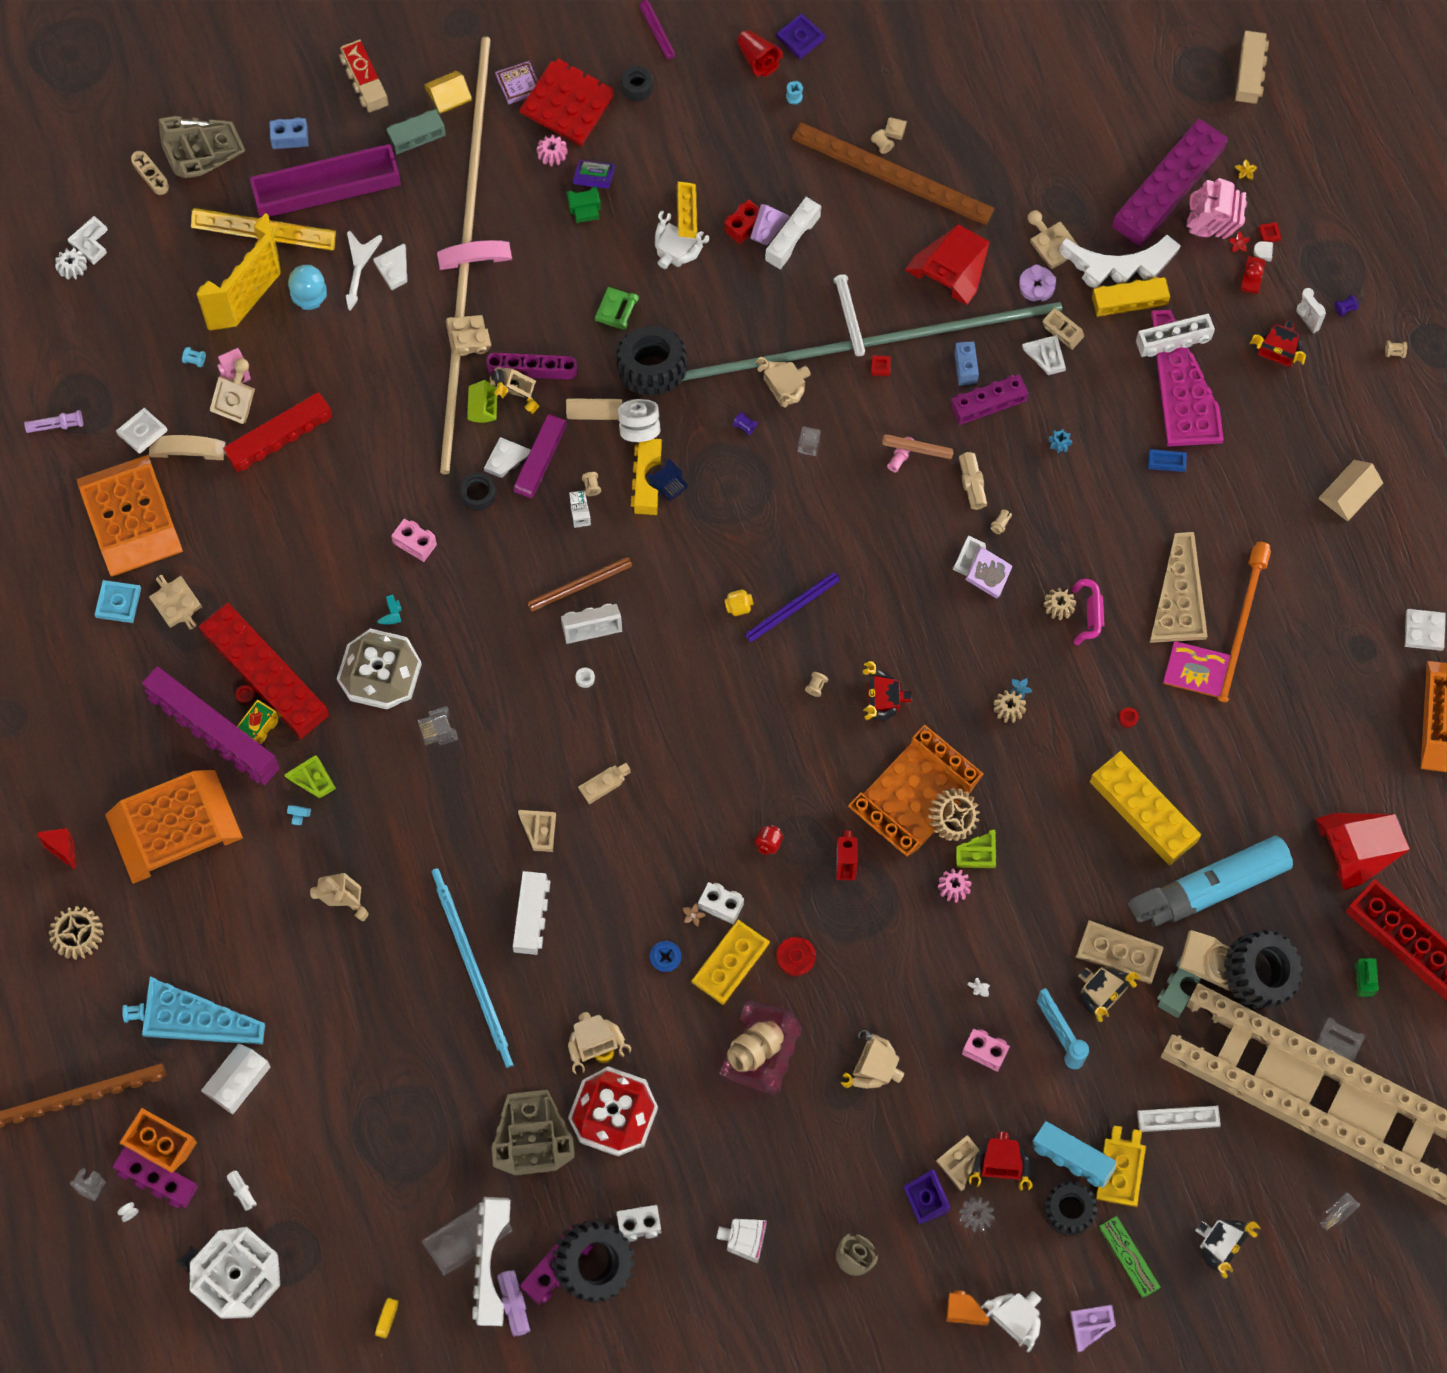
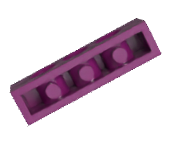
M127 1147L123 1148L113 1165L116 1171L115 1175L123 1180H127V1178L133 1180V1184L142 1190L145 1187L152 1190L151 1194L159 1199L162 1197L169 1200L168 1203L178 1209L180 1206L186 1209L198 1189L196 1183L176 1172L171 1173ZM135 1166H142V1169L139 1173H132V1170ZM159 1175V1180L156 1183H150L151 1176ZM176 1184L177 1188L174 1192H167L169 1185Z
M593 1243L587 1245L582 1250L579 1259L591 1252ZM558 1244L551 1249L520 1285V1289L538 1305L542 1302L546 1303L553 1295L551 1291L556 1286L560 1287V1281L556 1280L554 1276L556 1270L552 1268V1261H555L556 1258L552 1256L553 1249L557 1250ZM542 1277L550 1278V1283L547 1286L539 1284V1280Z

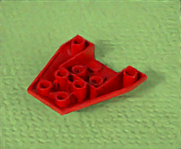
M958 224L916 254L905 271L920 280L924 274L952 289V298L968 305L977 292L990 241Z

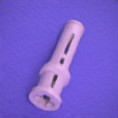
M77 410L75 413H61L57 417L25 421L24 424L26 433L59 427L62 429H68V427L77 425L82 427L83 418L81 411Z

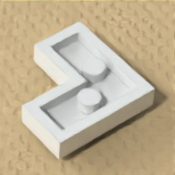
M93 216L67 240L69 244L77 251H81L83 256L94 265L107 253L106 249L96 240L108 230L102 222Z

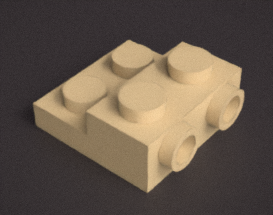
M482 315L446 319L453 355L484 354L489 351L491 342L488 329H485Z

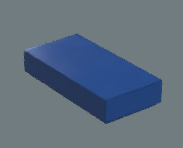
M1150 449L1148 469L1185 472L1187 453Z

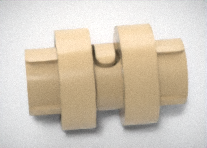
M773 1021L755 1023L746 1031V1034H741L732 1041L731 1049L727 1054L730 1064L739 1072L756 1070L765 1062V1058H771L780 1050V1044L784 1039L782 1030Z

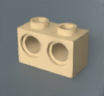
M1056 308L1043 320L1044 328L1052 335H1057V338L1071 350L1084 337L1083 330Z

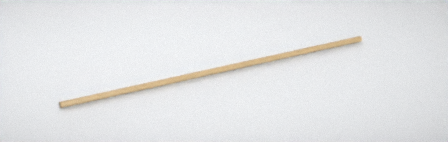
M488 37L481 39L462 244L469 243L472 239L490 39ZM469 262L460 264L455 317H464ZM452 352L440 473L449 474L460 366V355H453Z

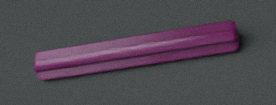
M641 1L640 8L667 60L674 58L675 52L649 1Z

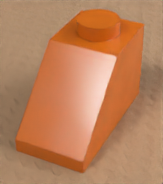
M964 1291L949 1293L946 1321L988 1325L989 1317L986 1316V1313L971 1295H966Z

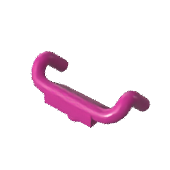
M1080 579L1072 587V591L1077 593L1083 586H1088L1092 589L1093 595L1087 598L1088 629H1093V631L1080 633L1074 639L1075 645H1080L1085 639H1094L1100 634L1101 628L1104 626L1103 596L1100 594L1097 583L1091 579Z

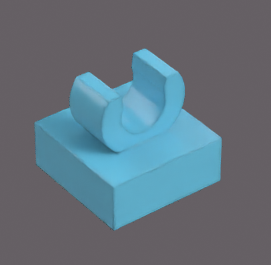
M293 805L288 806L287 810L288 814H293L292 824L302 825L303 816L309 817L311 812L310 808Z

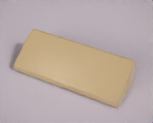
M567 398V419L619 420L618 408L622 405V400Z

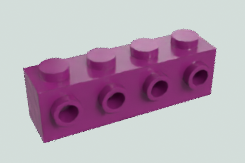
M1020 374L1017 376L1011 375L1000 382H991L986 387L974 388L969 393L957 394L952 398L950 407L958 424L961 425L1026 402L1029 393Z

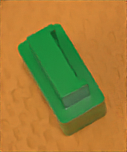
M592 187L590 191L567 192L570 214L575 215L577 224L584 221L599 220L598 210H601L597 187Z
M1359 959L1355 964L1357 996H1375L1379 990L1376 959Z

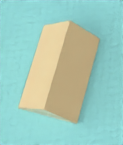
M1353 460L1323 492L1319 500L1348 522L1379 489L1383 481L1372 463Z

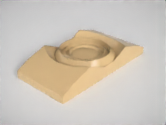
M1192 930L1189 931L1179 968L1234 992L1232 989H1229L1227 985L1229 983L1228 979L1224 975V972H1226L1224 960H1227L1226 953L1231 948L1222 944L1214 937Z

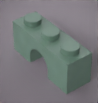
M1182 956L1180 957L1179 961H1178L1177 964H1176V966H1177L1178 968H1179V965H1180ZM1181 968L1178 969L1176 974L1172 972L1167 980V983L1170 985L1167 990L1162 989L1157 998L1160 1000L1157 1007L1179 1018L1190 999V996L1181 990L1180 983L1189 981L1197 985L1201 978Z

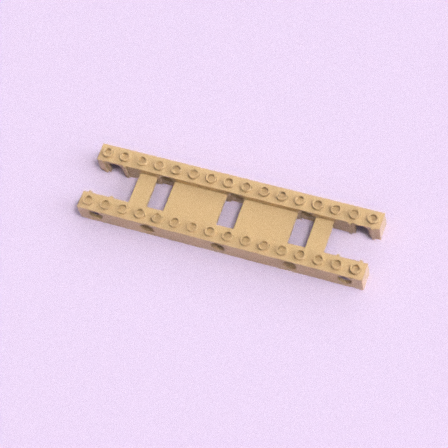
M1199 983L1197 984L1187 1007L1192 1012H1197L1199 1008L1207 1009L1213 1013L1212 1020H1214V1023L1218 1022L1231 1029L1219 1056L1216 1057L1204 1051L1203 1047L1198 1048L1181 1039V1036L1177 1037L1172 1034L1161 1058L1447 1205V1175L1439 1172L1438 1168L1433 1169L1420 1162L1433 1133L1446 1139L1447 1142L1446 1109ZM1252 1038L1265 1044L1267 1048L1254 1076L1236 1067L1249 1039ZM1324 1075L1339 1082L1338 1084L1341 1085L1328 1113L1309 1105ZM1397 1113L1411 1119L1414 1123L1401 1152L1383 1143Z

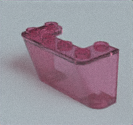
M747 1000L740 1017L746 1024L743 1034H746V1031L757 1022L773 1021L783 1032V1042L780 1044V1050L771 1058H765V1062L754 1071H737L730 1064L726 1055L720 1074L723 1078L775 1095L781 1089V1080L788 1070V1061L795 1051V1042L801 1034L802 1027L789 1010Z

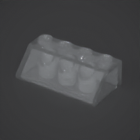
M479 1204L421 1241L443 1276L476 1255L477 1244L481 1242V1236H478V1223H482V1215H479ZM509 1222L501 1230L496 1241L512 1232Z

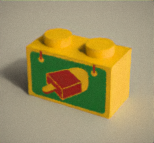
M257 699L237 727L257 743L262 744L267 737L268 731L277 725L278 715L275 710Z

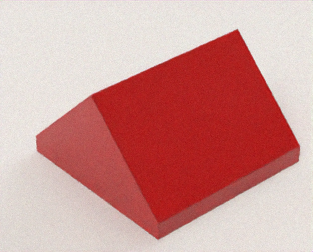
M68 829L38 832L37 837L43 847L72 869H75V844Z

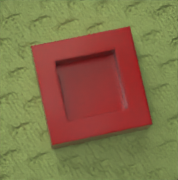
M1277 222L1259 225L1258 230L1262 242H1278L1281 240Z
M872 356L871 375L890 376L891 356Z

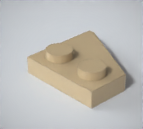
M518 810L520 820L533 851L553 852L556 812Z
M968 1135L936 1160L937 1164L960 1192L965 1188L967 1179L972 1172L975 1155L979 1151Z

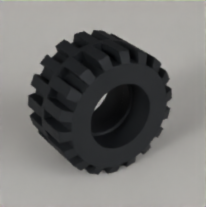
M1067 1181L1066 1184L1062 1182L1057 1187L1055 1186L1049 1193L1044 1204L1045 1220L1050 1223L1049 1227L1051 1229L1055 1228L1057 1230L1056 1233L1060 1234L1062 1232L1064 1236H1069L1070 1234L1077 1236L1078 1233L1082 1234L1092 1224L1097 1213L1096 1199H1093L1094 1194L1092 1191L1090 1193L1087 1191V1186L1082 1187L1079 1182L1072 1184V1181ZM1063 1199L1077 1201L1082 1209L1081 1216L1076 1219L1064 1217L1059 1210L1060 1201Z

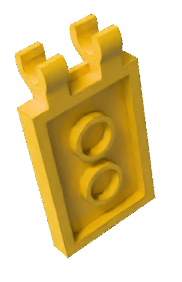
M1114 1126L1112 1127L1111 1139H1105L1103 1154L1116 1161V1169L1104 1188L1098 1186L1096 1200L1136 1207L1146 1146L1140 1145L1142 1131L1134 1129L1131 1141L1120 1139L1122 1127Z

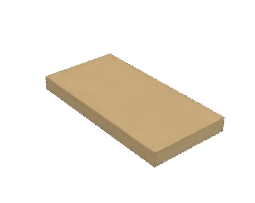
M1089 920L1076 958L1106 969L1126 973L1136 972L1141 978L1140 981L1151 984L1164 947Z

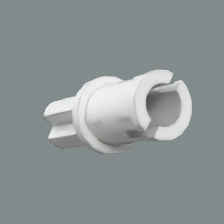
M238 1171L229 1173L227 1179L235 1191L234 1195L238 1196L244 1210L247 1211L253 1208L252 1205L256 1206L257 1203L248 1190L249 1186L244 1184Z

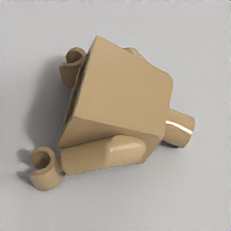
M759 357L755 364L760 365L757 370L759 372L763 371V369L765 370L764 381L781 407L798 403L804 393V379L811 375L807 366L797 370L792 362H770L764 357Z
M345 873L320 877L318 879V886L312 887L310 890L312 899H321L328 906H350L352 910H357L355 916L361 921H365L369 914L360 904L361 886Z
M588 1012L582 1013L579 1016L580 1022L574 1025L575 1031L571 1033L568 1043L571 1061H574L572 1070L575 1074V1068L578 1065L582 1066L583 1073L585 1071V1067L580 1063L579 1059H582V1062L618 1048L617 1044L620 1046L618 1053L621 1057H624L622 1048H627L628 1052L631 1053L630 1045L624 1043L625 1039L616 1024L603 1020L600 1015L591 1017Z

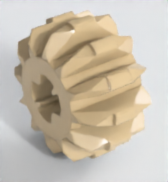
M1060 587L1057 589V592L1052 589L1050 595L1047 594L1045 596L1046 601L1043 604L1047 608L1046 614L1052 613V619L1055 616H1058L1059 620H1062L1063 616L1068 619L1070 613L1073 614L1075 611L1076 601L1073 600L1074 595H1068V589L1064 592L1061 591Z
M1007 690L1004 691V695L999 693L997 696L998 700H994V706L996 707L993 710L994 713H999L997 718L1001 719L1004 717L1005 723L1008 719L1012 723L1015 722L1016 718L1020 720L1022 714L1026 711L1024 707L1026 701L1021 700L1022 695L1015 696V691L1009 694Z

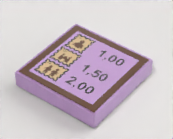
M529 61L496 72V77L508 104L528 98L538 82Z

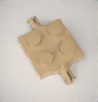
M163 575L159 576L161 580L157 577L156 581L161 588L149 597L169 627L172 628L184 621L189 629L196 627L191 616L202 606L182 576L167 583Z

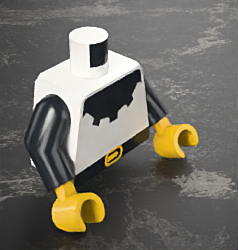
M1218 1220L1213 1228H1211L1202 1221L1196 1232L1205 1238L1200 1247L1206 1264L1220 1272L1223 1278H1227L1228 1276L1224 1271L1230 1270L1233 1272L1229 1263L1248 1237L1246 1233L1249 1232L1252 1237H1257L1256 1232L1252 1230L1254 1228L1261 1229L1256 1222L1246 1223L1237 1220Z

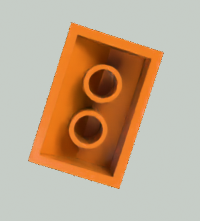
M141 1108L120 1141V1144L171 1173L188 1158L197 1143L194 1137Z

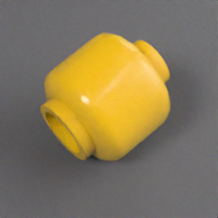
M744 589L728 593L725 599L727 611L733 616L749 613L751 605H754L752 595H747Z

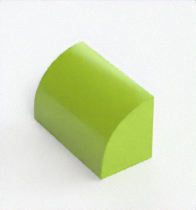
M483 380L469 386L467 420L473 422H491L496 420L497 396L494 394L496 387L492 386L490 382Z

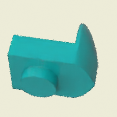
M393 595L386 596L391 614L382 617L377 622L387 625L401 622L399 612L402 609L399 600L395 601Z

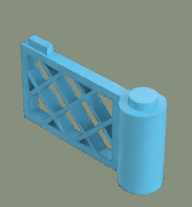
M1045 988L1040 991L1037 1003L1067 1052L1065 1055L1066 1065L1071 1069H1079L1087 1058L1089 1047L1084 1041L1076 1040Z

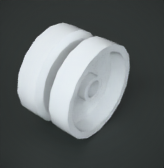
M635 399L619 406L620 436L623 439L632 442L651 440L659 435L658 405L654 401Z

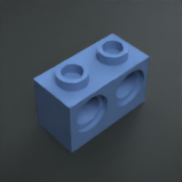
M306 118L270 121L272 148L309 146Z
M956 343L954 355L958 385H976L979 372L975 343Z

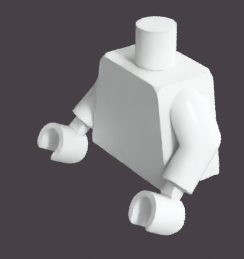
M661 211L658 216L661 222L658 223L655 232V247L657 255L661 257L658 265L666 269L670 263L679 267L683 263L695 260L703 248L702 244L709 241V236L706 235L704 240H702L701 237L704 232H698L696 239L679 237L677 227L670 223L666 225V222L671 219L670 213H668L667 218L664 220L662 218L664 211Z
M1032 1291L1026 1298L1019 1293L1015 1296L1013 1294L999 1296L992 1301H986L981 1306V1309L987 1308L989 1310L986 1316L992 1314L991 1317L1020 1343V1347L1022 1344L1028 1346L1027 1352L1032 1349L1035 1340L1039 1336L1041 1324L1038 1318L1040 1312L1034 1308L1041 1301V1298Z

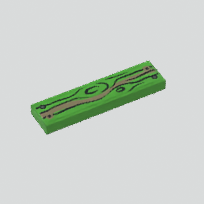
M1116 1216L1100 1225L1099 1229L1141 1298L1160 1288L1158 1282L1118 1217Z

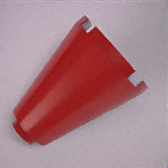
M749 30L739 34L737 43L752 72L757 77H760L759 75L765 77L772 74L779 67L780 64L778 62L780 58H783L780 48Z

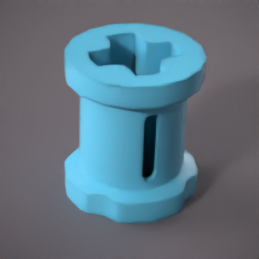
M798 81L790 82L787 85V101L791 104H798L802 100V84Z
M186 347L183 352L182 362L196 364L197 367L201 368L204 364L206 353L204 351H193Z
M140 1003L138 1006L123 1005V1020L125 1023H128L129 1020L138 1019L144 1021V1003Z

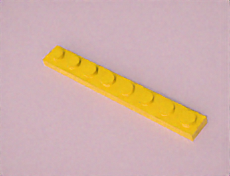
M194 208L192 210L191 228L257 238L254 226L258 218ZM270 221L274 239L277 242L334 250L336 231Z

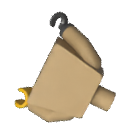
M867 1030L860 1031L858 1038L861 1039L860 1036L865 1033L867 1034L865 1038L868 1041L854 1070L853 1075L856 1077L852 1078L848 1073L843 1074L844 1078H849L850 1080L847 1083L841 1082L842 1086L848 1088L853 1084L854 1087L879 1088L882 1085L888 1084L891 1079L899 1083L904 1076V1072L896 1068L899 1057L895 1055L890 1042L877 1035H870Z

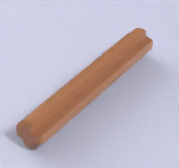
M887 434L882 438V444L885 446L946 459H952L953 456L952 448Z

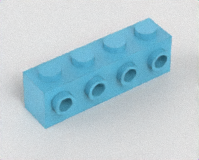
M1045 1121L1033 1140V1148L1039 1155H1046L1058 1166L1067 1167L1071 1173L1086 1178L1093 1186L1104 1188L1116 1169L1115 1160Z

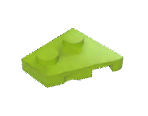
M316 755L284 774L288 780L319 799L336 789Z
M991 830L981 837L978 836L968 843L957 846L956 868H996L995 830Z

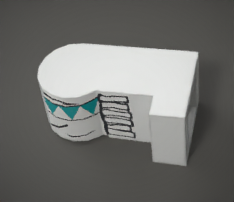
M585 491L569 492L574 528L591 525Z

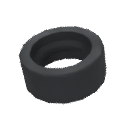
M473 473L466 476L460 484V497L462 503L467 508L483 510L493 503L496 493L495 485L488 475ZM482 483L488 487L489 492L484 499L472 500L467 496V488L472 484Z

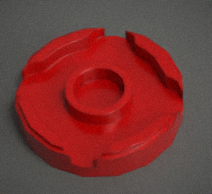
M790 937L785 939L777 950L779 968L791 976H801L808 973L813 968L816 960L813 945L804 938Z

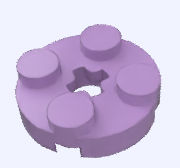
M1033 265L1031 268L1026 269L1021 274L1019 281L1021 294L1026 299L1035 302L1036 300L1045 301L1049 299L1054 293L1056 278L1052 272L1040 265ZM1034 281L1041 282L1042 286L1040 287L1039 285H1037L1035 287Z

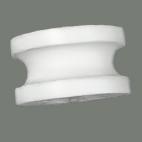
M130 1202L120 1208L117 1213L122 1215L121 1219L125 1222L133 1218L139 1211L137 1208L134 1209V1203Z

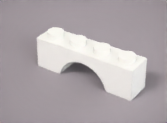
M806 197L766 249L765 261L781 269L790 258L800 236L807 229L811 230L820 218L821 205Z

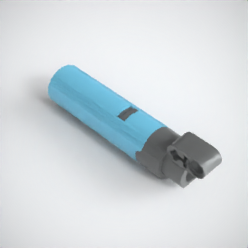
M1273 836L1163 887L1154 888L1136 896L1128 902V907L1137 922H1143L1148 919L1153 927L1167 921L1175 923L1291 870L1293 859L1283 839Z

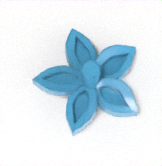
M1027 678L1021 682L1012 679L1014 688L1010 691V694L1012 691H1015V694L1022 695L1021 700H1023L1024 693L1032 692L1029 687H1025L1028 683Z

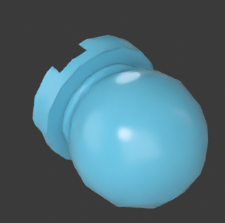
M301 265L291 272L288 287L293 303L304 310L318 308L320 303L327 297V289L322 273L312 265Z

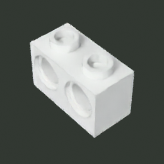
M708 882L698 902L699 909L734 924L744 905V898L736 891L729 892L718 883L711 884ZM714 894L718 896V899L711 901L708 899V896ZM732 902L736 907L728 909L725 905Z
M657 1205L617 1212L619 1230L624 1233L623 1237L628 1238L630 1242L637 1240V1237L654 1238L658 1236L657 1234L661 1233ZM651 1218L655 1221V1224L652 1227H646L644 1221ZM626 1222L635 1224L634 1229L630 1231L625 1230L623 1226Z

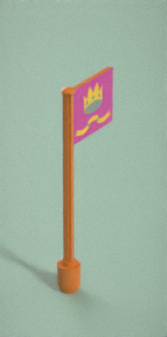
M1256 542L1252 547L1248 564L1253 570L1231 655L1174 641L1163 684L1217 697L1220 702L1229 701L1228 694L1259 573L1262 569L1267 568L1271 554L1268 543Z

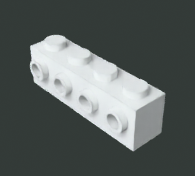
M1205 314L1141 330L1138 332L1136 343L1141 357H1152L1160 352H1171L1176 348H1188L1196 343H1207L1212 339L1215 329L1210 315Z
M523 871L513 942L515 953L537 955L538 949H542L543 937H540V932L545 928V918H542L543 911H547L548 899H545V893L550 890V880H547V874Z

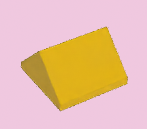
M458 71L424 84L439 114L472 100L464 77Z

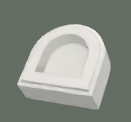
M1258 242L1253 250L1254 256L1271 261L1273 242Z

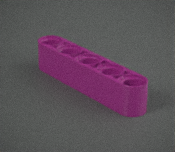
M491 353L486 359L489 374H492L496 367L514 369L529 378L569 380L577 375L576 360L570 356ZM493 363L499 364L497 366H492ZM517 364V366L511 367L510 365Z
M548 414L516 481L515 493L531 499L534 497L564 433L567 420Z

